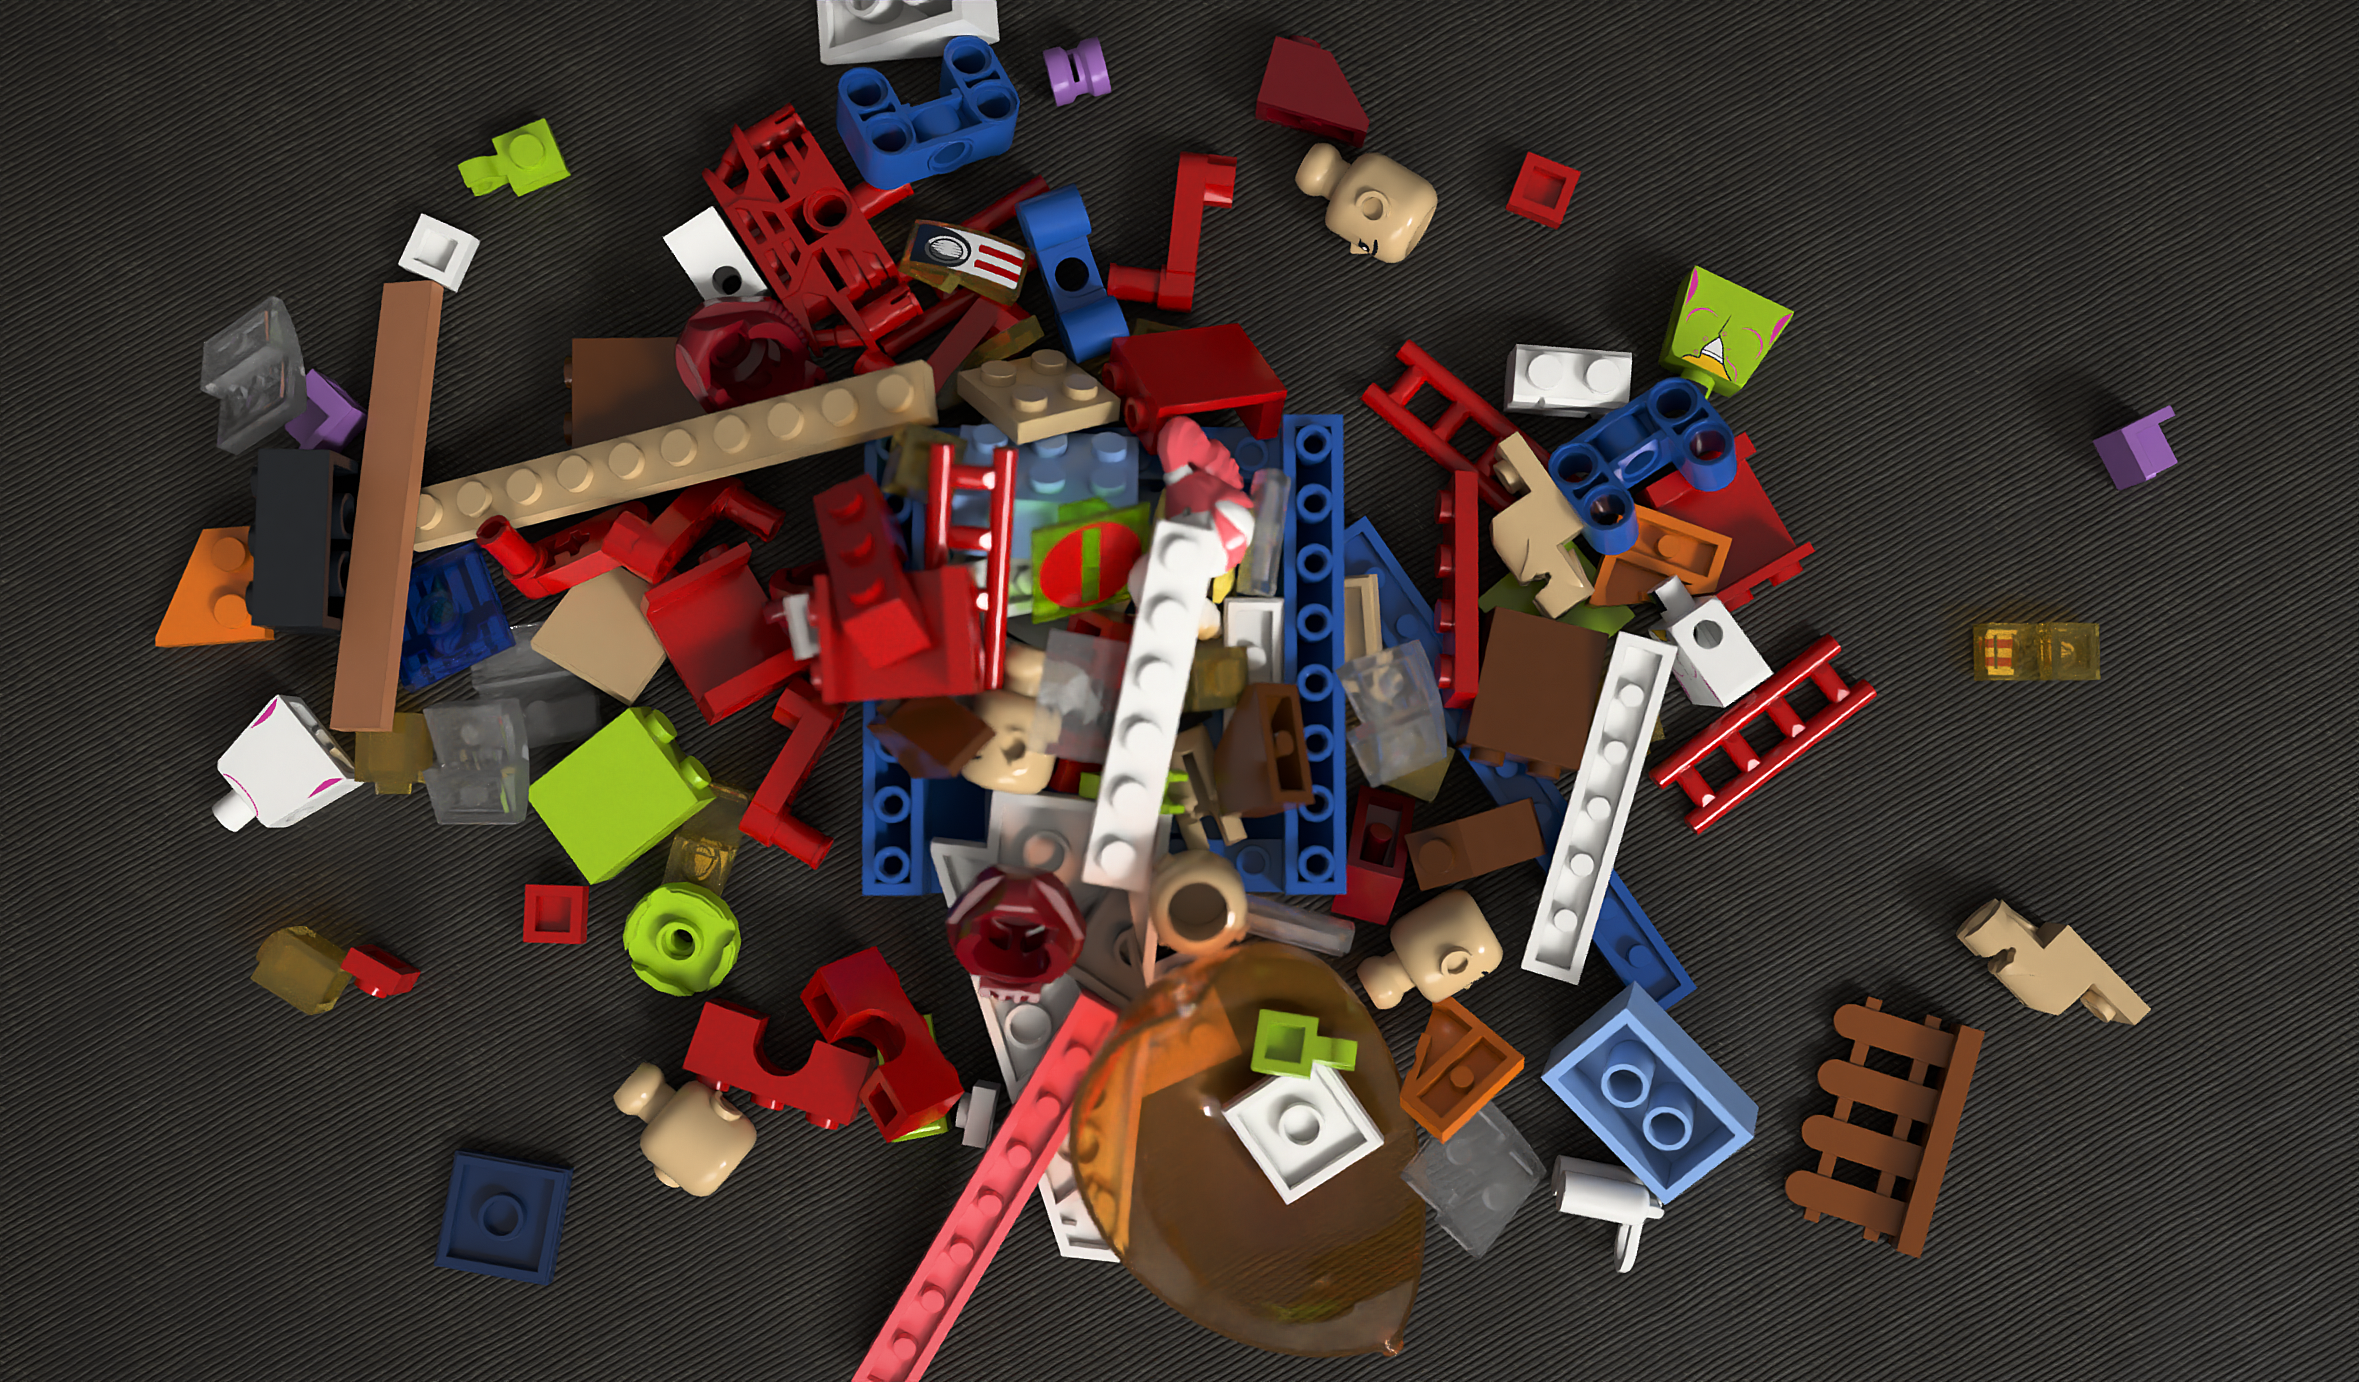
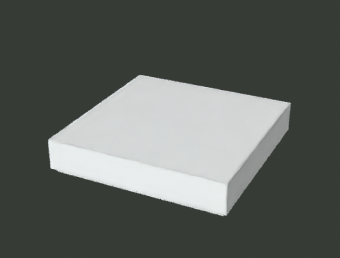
M1313 1063L1310 1080L1268 1074L1222 1104L1221 1107L1222 1114L1287 1205L1384 1144L1383 1134L1338 1070L1317 1063Z

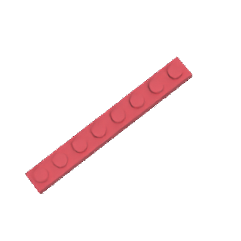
M1082 987L855 1369L851 1382H919L1134 1024V1017Z

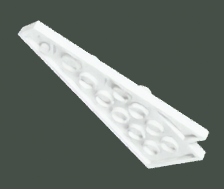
M993 790L987 843L933 837L931 841L930 852L948 908L952 906L965 887L978 873L990 865L1000 863L1038 867L1052 871L1069 889L1082 917L1085 918L1106 888L1104 885L1083 882L1080 876L1096 799L1048 791H1040L1032 795H1021ZM1158 815L1142 892L1127 890L1149 1000L1151 998L1158 934L1153 929L1148 911L1151 881L1157 873L1152 867L1168 852L1172 815ZM970 973L1012 1105L1082 987L1100 996L1066 973L1062 977H1058L1051 984L1042 983L1041 999L1038 1003H1030L1028 1000L1021 1003H1013V1000L1002 1002L994 998L993 995L990 998L981 997L979 994L980 976ZM1135 1018L1134 1024L1038 1182L1061 1256L1110 1262L1120 1261L1147 1026Z

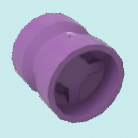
M1097 36L1081 40L1077 48L1064 50L1058 46L1042 51L1057 107L1073 103L1077 95L1089 93L1096 97L1111 93L1108 72ZM1074 62L1079 82H1074L1070 63Z

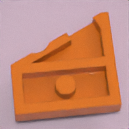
M1634 503L1639 525L1638 538L1635 544L1626 552L1618 555H1601L1592 582V586L1596 591L1586 599L1584 606L1595 609L1652 602L1647 592L1674 574H1677L1691 597L1712 594L1715 592L1733 538ZM1615 514L1612 524L1617 523L1623 516Z
M250 526L202 530L156 634L155 646L170 648L274 640V630L251 625V615L246 608L245 594L249 582L253 581L254 557L251 555L248 547Z
M1451 996L1441 1002H1432L1433 1010L1425 1033H1421L1415 1050L1413 1067L1407 1072L1399 1095L1400 1107L1442 1144L1524 1069V1056Z

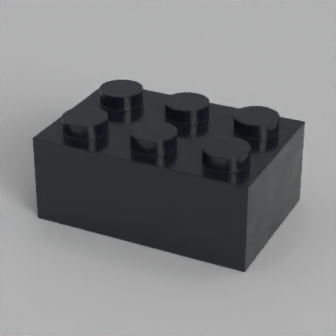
M259 448L258 464L253 467L250 478L251 491L256 498V520L251 524L248 532V547L251 555L254 557L253 581L249 582L245 594L246 608L251 615V625L296 635L341 636L361 463L332 450Z

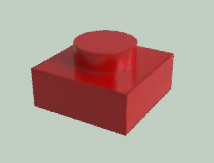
M1528 151L1505 210L1557 230L1563 220L1581 172Z
M525 884L523 942L586 943L589 885Z
M374 944L351 947L340 966L341 969L356 976L353 982L356 987L379 998H386L387 994L392 996L410 992L422 972Z

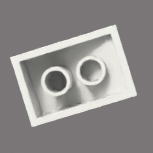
M817 0L821 62L826 65L943 56L947 43L951 39L963 35L979 37L988 44L999 41L996 0Z

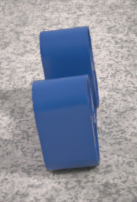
M971 35L957 36L951 39L945 46L939 83L941 98L914 107H910L909 103L901 105L889 81L882 73L875 69L857 67L843 74L838 85L836 126L857 168L868 184L883 190L897 189L905 184L935 174L952 172L963 165L990 156L1001 155L1010 148L1013 142L1020 100L993 49L986 41Z
M1070 183L1016 203L1015 211L1027 245L1031 253L1034 254L1055 312L1054 318L1069 359L1077 365L1110 353L1113 338L1130 335L1115 296L1107 295L1086 237V235L1092 233L1091 225L1076 185ZM1065 258L1076 259L1084 268V282L1075 291H1065L1056 282V267Z
M1680 377L1667 378L1659 381L1654 387L1623 407L1607 413L1594 426L1571 441L1559 446L1552 453L1548 461V472L1584 525L1581 534L1590 546L1597 552L1605 555H1618L1628 551L1635 544L1639 535L1634 501L1627 489L1671 461L1685 479L1696 489L1705 492L1723 489L1734 480L1737 473L1735 440L1730 427L1693 383ZM1681 409L1687 411L1684 416L1670 419L1663 417L1672 410ZM1710 450L1722 453L1713 460L1704 461L1696 458L1700 453ZM1585 472L1590 474L1585 480L1578 483L1566 481L1570 475ZM1608 514L1623 516L1617 523L1612 525L1597 523L1599 519Z

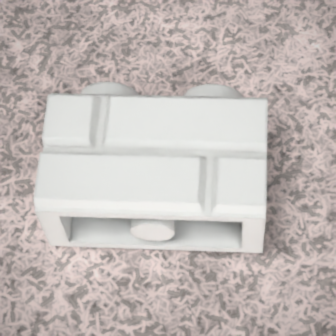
M1516 344L1507 358L1504 412L1584 418L1587 414H1590L1592 419H1601L1607 413L1629 403L1632 353Z

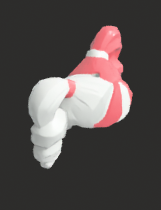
M1187 416L1174 417L1169 419L1163 427L1158 439V454L1165 472L1163 479L1166 483L1165 518L1167 521L1219 532L1210 578L1226 574L1231 568L1242 561L1246 548L1253 538L1254 520L1247 509L1252 508L1254 503L1241 490L1244 487V479L1238 473L1239 466L1235 459L1230 457V451L1219 440L1207 439L1201 427ZM1149 552L1138 559L1129 573L1128 589L1136 607L1139 602ZM1205 597L1197 638L1201 640H1207L1210 637L1216 639L1223 634V615L1217 609L1215 603Z

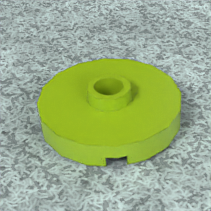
M689 882L663 884L646 893L627 916L623 942L625 951L628 948L629 955L633 960L631 966L642 980L658 991L679 997L692 996L695 992H702L706 989L710 990L718 986L737 962L741 937L738 920L723 899L708 888ZM678 929L688 931L692 936L693 942L683 941L678 935Z

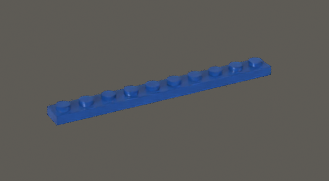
M1364 516L1344 530V576L1377 574L1382 644L1455 747L1463 709L1443 708V689L1435 688L1434 685L1435 659L1438 653L1443 654V633L1435 632L1434 612L1368 518ZM1455 747L1496 806L1532 797L1549 852L1533 859L1547 877L1568 806L1562 794L1552 780L1525 774L1527 764L1505 759L1503 767L1484 765L1469 760V750ZM1612 868L1591 942L1624 989L1636 981L1665 1011L1697 989V987L1614 868Z

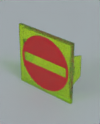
M1096 496L1059 505L1058 523L1031 529V621L1033 624L1132 599L1128 589L1129 573L1138 559L1148 553L1150 506L1148 502L1115 509L1102 498Z

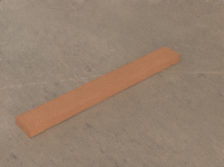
M433 280L384 283L330 720V728L342 732H392L444 291V287Z

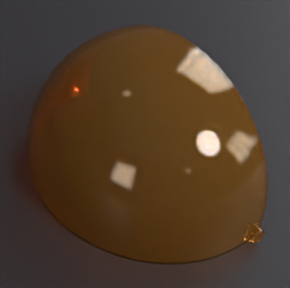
M1258 942L1225 948L1193 959L1166 973L1137 995L1107 1028L1087 1062L1072 1103L1068 1139L1071 1168L1079 1195L1100 1236L1130 1273L1153 1294L1194 1322L1240 1343L1276 1353L1317 1358L1347 1357L1375 1351L1382 1352L1385 1356H1394L1402 1350L1404 1346V1341L1402 1340L1403 1331L1415 1303L1424 1260L1426 1236L1424 1174L1414 1119L1400 1107L1399 1095L1403 1087L1400 1074L1384 1038L1366 1007L1347 983L1322 960L1306 950L1280 942ZM1260 1009L1319 1018L1317 1036L1358 1042L1354 1071L1337 1070L1384 1136V1144L1288 1205L1221 1112L1222 1104L1268 1075L1267 1073L1251 1071Z

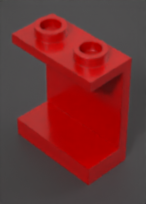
M1239 323L1113 338L1109 362L1104 364L1102 370L1103 386L1120 398V410L1125 416L1128 429L1133 434L1136 433L1150 456L1159 455V433L1166 425L1168 416L1233 407L1255 440L1277 437L1288 390Z
M1746 432L1734 438L1737 473L1734 480L1727 487L1711 492L1698 490L1685 479L1679 470H1676L1634 496L1640 506L1733 538L1715 592L1704 595L1716 596L1728 612L1753 600L1754 596L1750 588L1767 578L1772 586L1775 587L1802 572L1804 569L1799 560L1815 552L1810 541L1798 547L1795 545L1750 468L1746 458L1757 451ZM1712 450L1697 459L1704 461L1713 460L1722 453Z
M747 541L730 549L727 543L718 545L697 559L698 566L682 574H679L677 569H672L659 583L655 585L648 583L646 585L648 591L643 593L640 605L642 614L709 726L790 684L796 676L803 677L811 671L812 656L795 659L792 640L781 630L782 627L779 623L766 624L761 603L768 601V598L747 565L752 553Z
M952 566L941 567V570L903 572L908 584L921 604L931 646L876 670L871 668L841 624L831 576H815V590H809L807 595V614L810 626L818 628L820 653H813L811 676L814 689L816 691L822 690L823 703L983 693L984 683L976 568Z

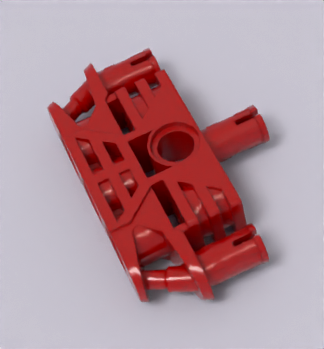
M790 102L744 131H741L735 122L730 130L733 140L721 156L720 165L714 173L704 168L701 175L784 308H788L789 312L794 314V318H797L799 323L802 324V330L806 331V336L809 338L808 346L816 358H823L822 347L838 346L839 348L864 346L869 352L880 351L876 344L877 339L915 316H920L924 313L913 292H910L911 290L907 283L902 281L895 263L867 221L907 196H912L914 191L910 183L897 189L883 190L875 188L868 184L867 181H864L851 190H847L811 132L806 129L799 115L795 113V109ZM801 138L804 146L796 149L793 142ZM784 149L787 156L779 160L775 153ZM745 164L749 172L747 180L730 189L727 184L736 172H740ZM776 183L780 184L788 199L781 203L771 189V186ZM836 213L845 214L843 221L838 225L832 227L823 226L824 221L830 215ZM809 226L816 240L810 245H807L799 232ZM832 269H834L845 286L838 292L826 275ZM889 280L894 289L885 293L882 284ZM872 291L877 299L868 304L864 295ZM832 314L838 315L844 323L843 325H837L833 329L816 330L815 324Z

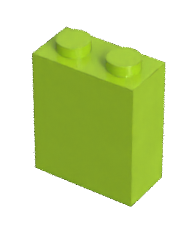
M650 706L628 708L523 791L524 795L591 885L615 877L717 797L708 786L711 783V777L706 768L695 757L685 755L674 740L677 736V731L671 721L661 711L657 709L652 710Z

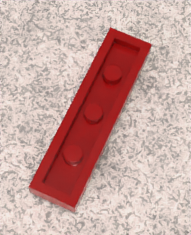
M1455 470L1445 489L1438 490L1434 508L1435 523L1443 524V544L1439 543L1437 545L1434 559L1435 577L1443 578V598L1437 599L1434 611L1435 632L1443 633V654L1438 653L1435 659L1434 685L1435 688L1443 689V708L1466 709L1479 693L1478 472Z

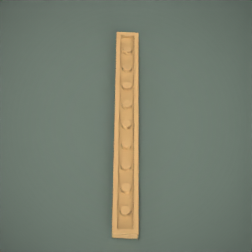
M923 360L420 488L413 550L423 552L478 538L476 531L485 520L496 515L506 517L510 521L511 526L516 529L938 424L932 367Z

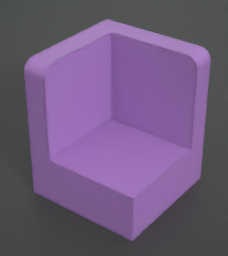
M311 369L297 384L309 399L285 423L286 431L301 444L299 449H323L340 453L366 427L368 412L335 380L314 369Z
M2170 405L2144 415L2093 440L2118 491L2145 482L2155 477L2156 473L2178 463L2158 423L2175 416Z

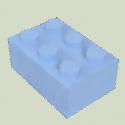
M982 424L979 426L961 425L957 463L992 466V450L994 446H1011L1018 449L1011 558L1044 560L1052 547L1063 537L1078 528L1094 523H1118L1135 532L1138 498V437L1121 436L1112 432L1099 434L1068 432L1017 445L994 424ZM953 488L952 524L988 527L990 490ZM1100 527L1084 530L1082 563L1099 564ZM951 549V554L986 556L987 551Z
M1636 981L1632 982L1552 1048L1541 1075L1543 1081L1665 1205L1754 1138L1759 1106Z

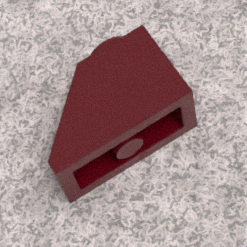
M1292 35L1289 39L1279 36L1275 37L1257 98L1255 118L1362 149L1370 121L1331 51L1321 49V45L1317 41L1305 36Z
M1360 785L1346 836V894H1333L1330 911L1384 926L1387 925L1404 879L1408 853L1404 835L1411 833L1416 799Z

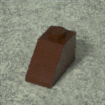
M1254 682L1246 685L1212 757L1220 817H1265L1315 803L1297 684Z
M948 695L879 699L874 706L879 714L866 725L913 779L955 777L997 735L996 731L988 723Z
M1532 797L1429 825L1404 835L1421 891L1473 878L1549 853Z

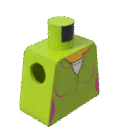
M1695 265L1679 285L1659 357V364L1663 368L1680 375V378L1689 380L1707 400L1711 391L1731 397L1746 384L1791 320L1794 311Z

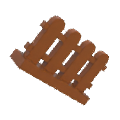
M1866 996L1863 1007L1851 1003L1843 1004L1837 1007L1832 1015V1025L1835 1031L1843 1037L1852 1039L1853 1043L1847 1062L1830 1058L1821 1062L1817 1067V1083L1823 1090L1837 1095L1831 1117L1814 1113L1805 1117L1801 1122L1800 1135L1802 1140L1811 1148L1821 1151L1815 1172L1806 1169H1795L1787 1174L1784 1180V1191L1792 1202L1805 1207L1802 1215L1803 1219L1818 1223L1821 1212L1862 1225L1861 1237L1874 1242L1878 1241L1880 1232L1889 1234L1888 1244L1896 1251L1920 1259L1985 1032L1956 1023H1951L1949 1033L1939 1030L1941 1018L1925 1014L1922 1025L1879 1012L1882 1000ZM1869 1045L1912 1058L1906 1080L1863 1067ZM1929 1064L1939 1066L1933 1089L1923 1086ZM1853 1101L1896 1114L1890 1136L1848 1123ZM1912 1120L1923 1122L1917 1144L1907 1141ZM1837 1156L1880 1170L1874 1191L1831 1178ZM1896 1176L1906 1178L1900 1200L1890 1197Z

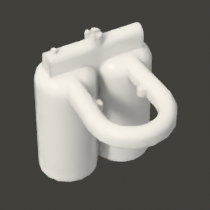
M1563 1155L1557 1156L1551 1182L1552 1195L1556 1196L1557 1211L1618 1222L1614 1247V1265L1617 1272H1628L1631 1270L1636 1258L1643 1222L1646 1217L1661 1218L1664 1215V1210H1662L1663 1202L1628 1167Z

